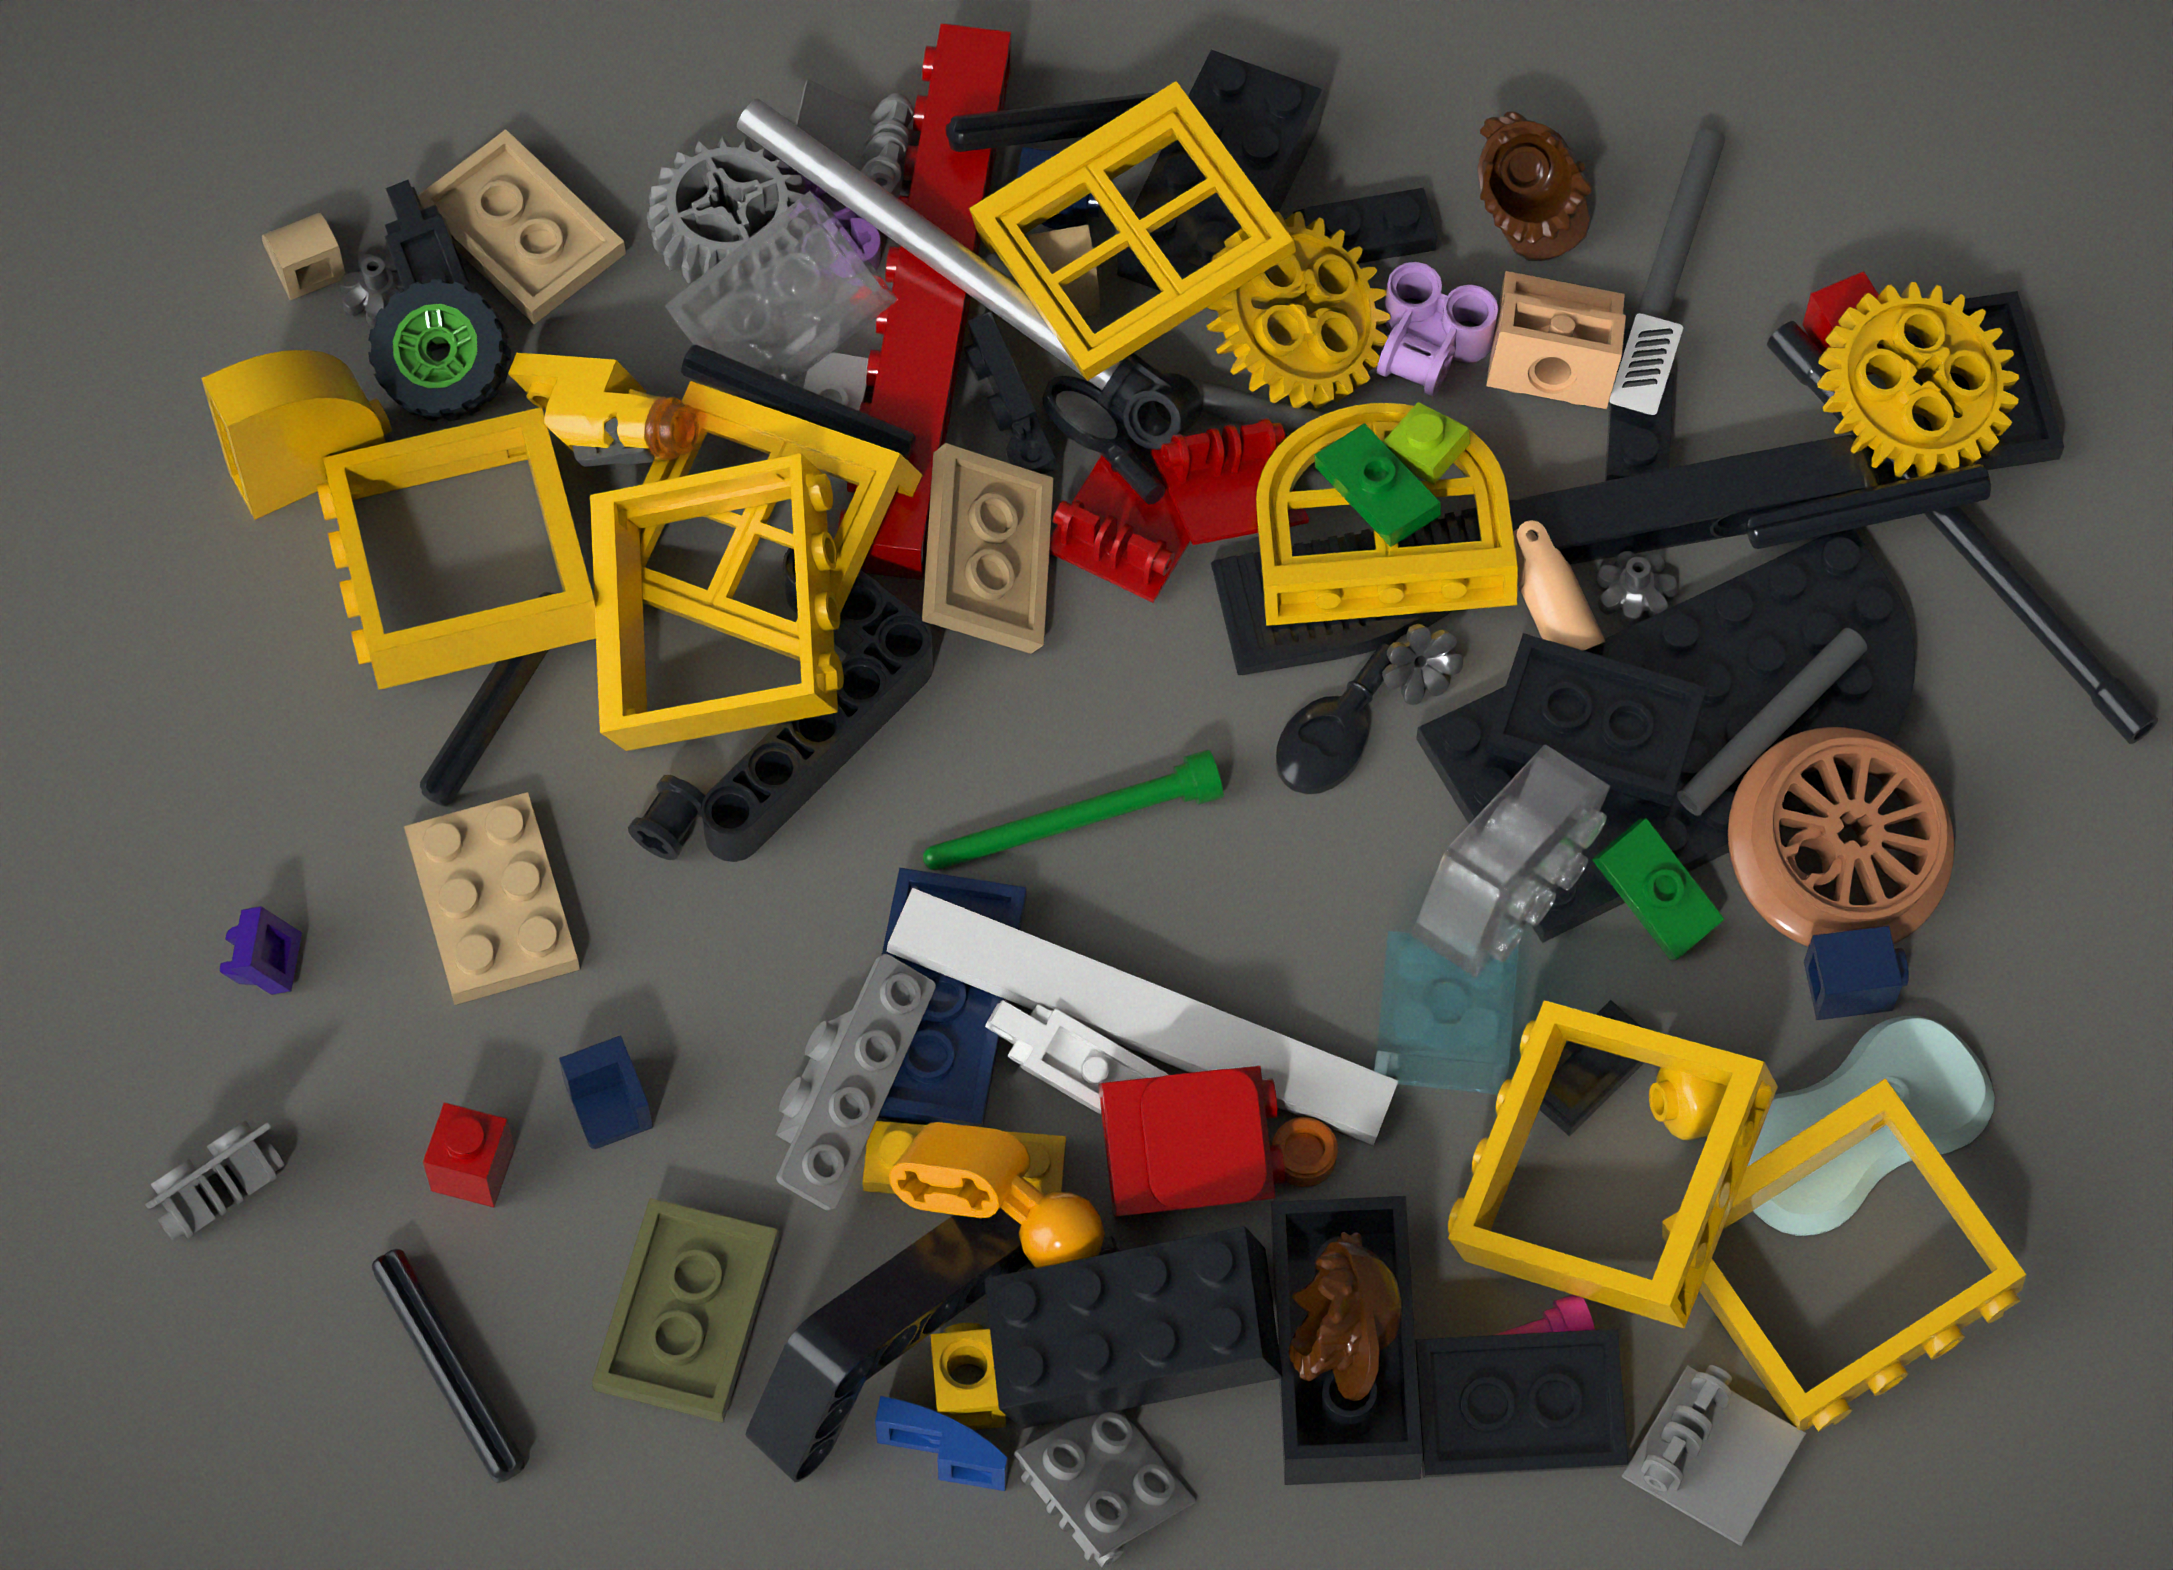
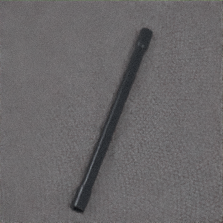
M1795 321L1787 322L1778 328L1767 342L1768 348L1800 383L1808 386L1825 404L1835 392L1818 388L1817 385L1826 372L1831 371L1818 363L1823 352ZM1841 412L1833 413L1839 421L1844 418ZM1887 457L1880 464L1895 482L1919 477L1915 464H1911L1900 478L1895 476L1893 459ZM1960 506L1924 513L2088 693L2093 705L2129 744L2139 741L2154 728L2158 718L2121 678L2112 674Z

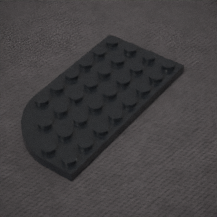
M1855 529L1823 535L1606 638V642L1597 647L1585 650L1589 653L1707 687L1671 807L1486 753L1487 741L1505 686L1418 727L1416 739L1539 939L1544 943L1625 903L1592 859L1639 819H1648L1688 872L1729 853L1728 823L1732 801L1739 784L1750 767L1701 815L1692 814L1680 803L1677 797L1678 791L1844 628L1856 631L1866 642L1867 651L1768 749L1797 733L1826 727L1858 729L1875 734L1894 743L1911 700L1915 679L1913 633L1907 611L1899 594ZM1835 765L1845 792L1848 794L1850 793L1853 770H1848L1845 766ZM1818 770L1811 773H1801V777L1830 801ZM1788 791L1785 794L1782 802L1783 809L1803 814L1813 812L1792 792Z

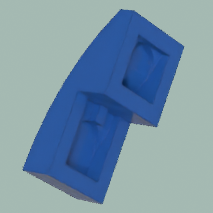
M880 1396L875 1420L877 1443L938 1453V1480L1000 1491L1006 1490L1008 1479L1007 1456L991 1442L967 1426L929 1408L903 1400Z

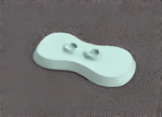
M1919 1015L1899 1016L1885 1020L1866 1032L1840 1067L1828 1077L1810 1087L1774 1096L1748 1166L1885 1078L1940 1155L1950 1153L1970 1144L1988 1125L1994 1111L1995 1102L1992 1083L1981 1061L1968 1044L1946 1025L1933 1018ZM1885 1125L1762 1204L1753 1212L1768 1225L1783 1233L1807 1236L1828 1232L1841 1226L1856 1213L1878 1181L1897 1167L1912 1161V1159L1889 1127Z

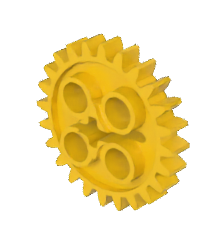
M1274 212L1275 216L1294 240L1296 252L1265 271L1272 282L1269 281L1265 272L1208 306L1207 308L1218 311L1219 317L1206 325L1209 331L1223 332L1226 338L1217 347L1216 351L1218 354L1233 352L1237 357L1230 372L1235 375L1247 369L1252 373L1249 382L1250 391L1254 392L1261 386L1268 384L1270 402L1275 404L1289 395L1291 405L1294 408H1300L1311 401L1315 409L1332 400L1335 402L1340 401L1371 379L1368 372L1378 366L1380 356L1375 351L1383 347L1388 339L1384 333L1376 328L1389 321L1390 314L1375 309V302L1386 296V291L1379 288H1370L1368 280L1375 275L1377 269L1375 267L1361 269L1356 263L1363 251L1360 246L1353 248L1349 252L1342 248L1345 235L1342 229L1327 237L1325 236L1324 219L1320 217L1308 226H1305L1301 212H1296L1285 220L1280 212ZM1241 228L1224 241L1226 247L1213 255L1211 260H1215L1249 239L1244 229ZM1268 330H1269V331L1272 333V335L1274 336L1275 341H1274V340L1272 339V337L1270 336Z
M1911 282L1903 291L1901 297L1892 284H1890L1879 294L1878 300L1870 293H1867L1856 305L1857 310L1849 307L1838 320L1841 327L1835 326L1827 336L1825 341L1832 348L1826 349L1819 358L1818 363L1831 371L1826 372L1817 385L1818 388L1833 391L1835 394L1822 407L1823 411L1842 413L1844 418L1836 426L1834 432L1836 434H1843L1853 431L1857 435L1850 450L1854 454L1867 446L1874 450L1872 467L1877 468L1888 457L1894 460L1895 476L1900 478L1911 464H1915L1918 476L1932 474L1935 471L1936 465L1940 472L1959 468V462L1964 467L1974 465L1981 458L1980 452L1987 455L1999 443L1996 435L2001 436L2011 425L2012 421L2005 414H2008L2018 404L2019 399L2006 391L2010 390L2019 380V374L2002 370V367L2013 357V350H1995L1993 343L2003 331L2001 328L1985 332L1979 325L1986 314V311L1983 309L1974 312L1970 316L1963 313L1964 295L1960 294L1948 305L1943 303V292L1939 285H1936L1926 298H1922L1916 282ZM1904 332H1911L1917 335L1923 342L1924 349L1912 345L1907 340ZM1877 344H1882L1884 346L1883 349H1878ZM1866 372H1872L1880 376L1885 382L1887 389L1874 386L1868 380ZM1950 373H1956L1964 377L1969 384L1970 390L1957 386L1952 380ZM1915 376L1924 383L1922 386L1915 382L1913 379ZM1912 413L1920 414L1927 418L1933 431L1924 430L1919 427L1914 421ZM1954 413H1958L1959 418H1955Z

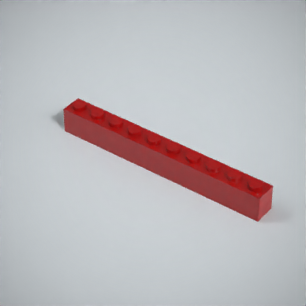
M941 23L937 46H926L924 53L922 81L930 82L928 95H917L915 102L913 130L920 131L921 134L919 145H908L906 152L904 181L912 182L909 196L899 195L898 199L979 256L981 239L969 208L989 196L997 147L956 152L949 146L945 129L954 116L1004 110L1012 66L1011 32ZM890 246L887 255L885 281L893 283L891 298H880L876 318V334L884 335L881 351L871 349L867 366L866 385L874 387L872 403L861 402L859 411L909 431L916 436L915 446L908 461L922 474V477L913 497L895 492L861 570L869 574L922 580L927 553L933 453L943 446L947 440L971 296L902 246ZM847 482V492L855 493L858 485ZM847 509L841 510L838 529Z

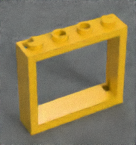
M542 407L323 457L328 482L316 485L325 521L337 518L340 529L328 533L336 570L349 567L351 579L340 581L339 584L348 619L357 616L361 617L363 629L351 631L359 665L372 663L378 690L596 638L595 601L548 427L544 424L545 416ZM528 460L563 592L384 634L352 500Z
M798 453L590 495L594 601L596 606L595 627L599 724L602 735L625 751L838 712L837 690L843 687L844 675L841 661L834 649L833 630L839 628L840 610L837 599L833 592H831L830 570L836 567L837 554L833 538L828 532L827 510H830L833 506V491L829 478L825 473L823 474L803 454ZM791 499L802 683L648 712L640 528Z
M1544 1000L1537 1019L1529 1021L1523 1031L1520 1042L1521 1058L1512 1079H1506L1499 1090L1496 1101L1497 1118L1489 1138H1483L1476 1147L1472 1160L1473 1177L1464 1198H1458L1451 1209L1448 1220V1239L1465 1262L1685 1329L1778 1086L1764 1061ZM1566 1041L1673 1071L1686 1072L1727 1086L1652 1280L1491 1231Z
M1886 1078L1746 1168L1723 1230L1887 1125L1992 1273L1805 1393L1714 1260L1711 1259L1699 1290L1791 1425L1803 1432L1813 1425L1818 1432L1831 1423L1836 1425L1851 1413L1852 1409L1848 1405L1850 1401L1869 1389L1875 1396L1887 1392L1909 1374L1904 1366L1925 1353L1928 1354L1931 1360L1944 1355L1965 1338L1961 1332L1963 1328L1982 1316L1987 1323H1992L2003 1317L2004 1311L2021 1301L2016 1294L2023 1289L2026 1273ZM1679 1211L1662 1221V1238L1666 1243Z

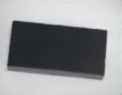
M1612 1000L1596 1014L1642 1027ZM1568 1041L1564 1046L1539 1110L1570 1136L1645 1062Z

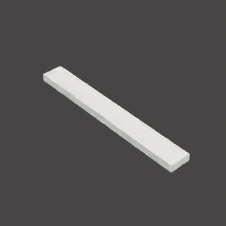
M914 888L911 889L888 942L886 951L888 953L1034 1010L1037 1004L1050 1011L1056 1008L1117 1044L1190 1073L1261 1065L1262 1079L1273 1078L1278 1108L1300 1117L1317 1119L1333 1130L1371 1145L1375 1143L1398 1080Z

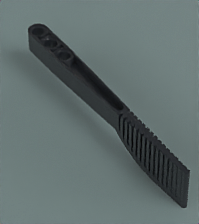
M1844 435L1510 500L1509 507L1513 531L1526 521H1538L1545 527L1553 546L1561 552L1565 560L1569 564H1577L1617 557L1620 553L1631 551L1635 554L1747 534L1746 518L1750 513L1881 485L1877 469L1871 466L1872 452L1870 447L1867 446L1854 454L1850 450L1857 435ZM1477 507L1461 510V515L1455 516L1454 512L1445 513L1443 519H1434L1398 542V548L1481 541ZM1370 529L1361 530V534L1354 535V532L1345 533L1344 537L1337 538V535L1328 537L1327 540L1320 541V539L1311 540V543L1304 544L1301 542L1291 546L1292 556L1376 550L1374 532H1371ZM1260 552L1216 559L1211 562L1238 675L1337 660L1376 650L1381 643L1391 645L1397 642L1401 636L1407 634L1409 627L1422 624L1427 628L1452 612L1441 611L1266 626Z

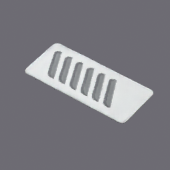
M1641 313L1636 315L1609 399L1611 404L1650 415L1657 413L1683 331L1681 324Z

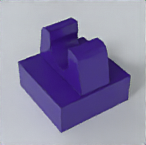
M262 906L241 910L239 924L230 928L226 933L225 940L234 945L231 962L226 961L220 964V972L238 984L256 985L271 995L291 992L302 932Z

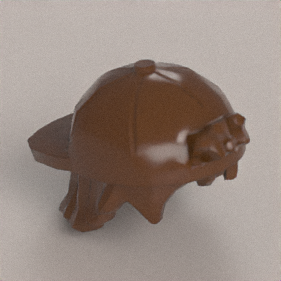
M1509 111L1504 116L1486 119L1484 121L1485 125L1480 129V134L1485 136L1487 141L1479 158L1477 172L1481 188L1480 199L1485 201L1487 212L1493 214L1495 226L1501 229L1513 251L1528 261H1545L1562 256L1574 249L1587 237L1591 221L1586 196L1592 192V186L1582 173L1585 170L1584 162L1574 157L1562 136L1555 130L1535 121L1527 120L1517 112Z
M1342 1232L1341 1238H1338L1336 1242L1330 1243L1322 1255L1315 1261L1318 1272L1314 1279L1305 1288L1295 1292L1292 1296L1294 1301L1308 1313L1291 1340L1288 1355L1291 1362L1294 1363L1295 1370L1300 1372V1378L1303 1380H1314L1321 1373L1332 1369L1340 1393L1345 1399L1357 1401L1363 1399L1369 1393L1375 1382L1379 1366V1352L1392 1343L1397 1336L1402 1320V1300L1394 1274L1375 1253L1362 1247L1361 1235L1358 1232L1352 1235Z

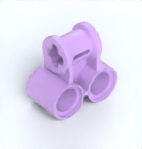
M1409 262L1396 267L1388 279L1384 312L1390 314V320L1385 322V325L1391 333L1382 350L1377 366V374L1387 377L1393 373L1424 386L1425 394L1435 396L1446 378L1452 359L1462 363L1477 362L1485 358L1491 351L1498 315L1497 300L1491 292L1476 285L1459 286L1452 290L1448 296L1442 294L1441 278L1435 269L1427 264ZM1412 298L1419 300L1422 303L1411 304L1405 302L1404 299ZM1469 321L1477 324L1478 326H1463L1459 322Z

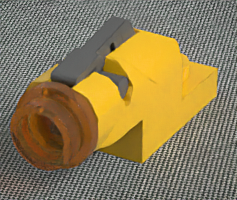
M516 352L508 374L527 392V399L531 403L546 410L544 424L574 452L575 459L582 466L618 463L630 465L650 463L652 461L667 462L677 458L680 454L685 455L689 453L695 446L699 432V423L695 410L690 405L683 404L676 397L647 394L646 390L617 360Z

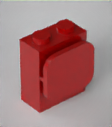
M1261 1065L1098 1084L1113 1216L1276 1199L1274 1185L1285 1184L1282 1148L1280 1144L1270 1145L1267 1119L1277 1118V1098L1273 1078L1262 1079Z

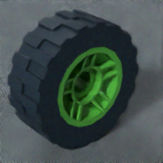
M431 279L430 283L421 284L416 282L408 285L409 289L402 293L396 292L389 298V304L384 309L380 308L375 317L377 322L374 330L370 329L368 341L371 342V352H368L369 362L376 371V374L373 375L378 384L387 392L386 394L402 408L413 415L419 414L426 420L437 421V418H446L448 421L460 420L459 416L468 413L470 415L475 414L481 410L480 407L488 400L491 402L498 394L496 390L501 382L505 383L508 375L506 367L507 362L511 361V349L507 346L506 339L509 336L506 327L501 323L499 315L477 292L473 293L463 284L457 282L449 284L443 279ZM448 341L450 345L449 355L441 361L433 360L432 353L428 350L431 343L439 345Z

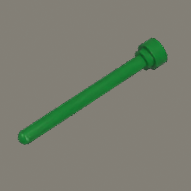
M1209 749L1184 756V763L1173 766L1174 773L929 846L923 853V862L931 870H941L1182 797L1184 803L1195 800L1198 805L1224 797L1218 768Z

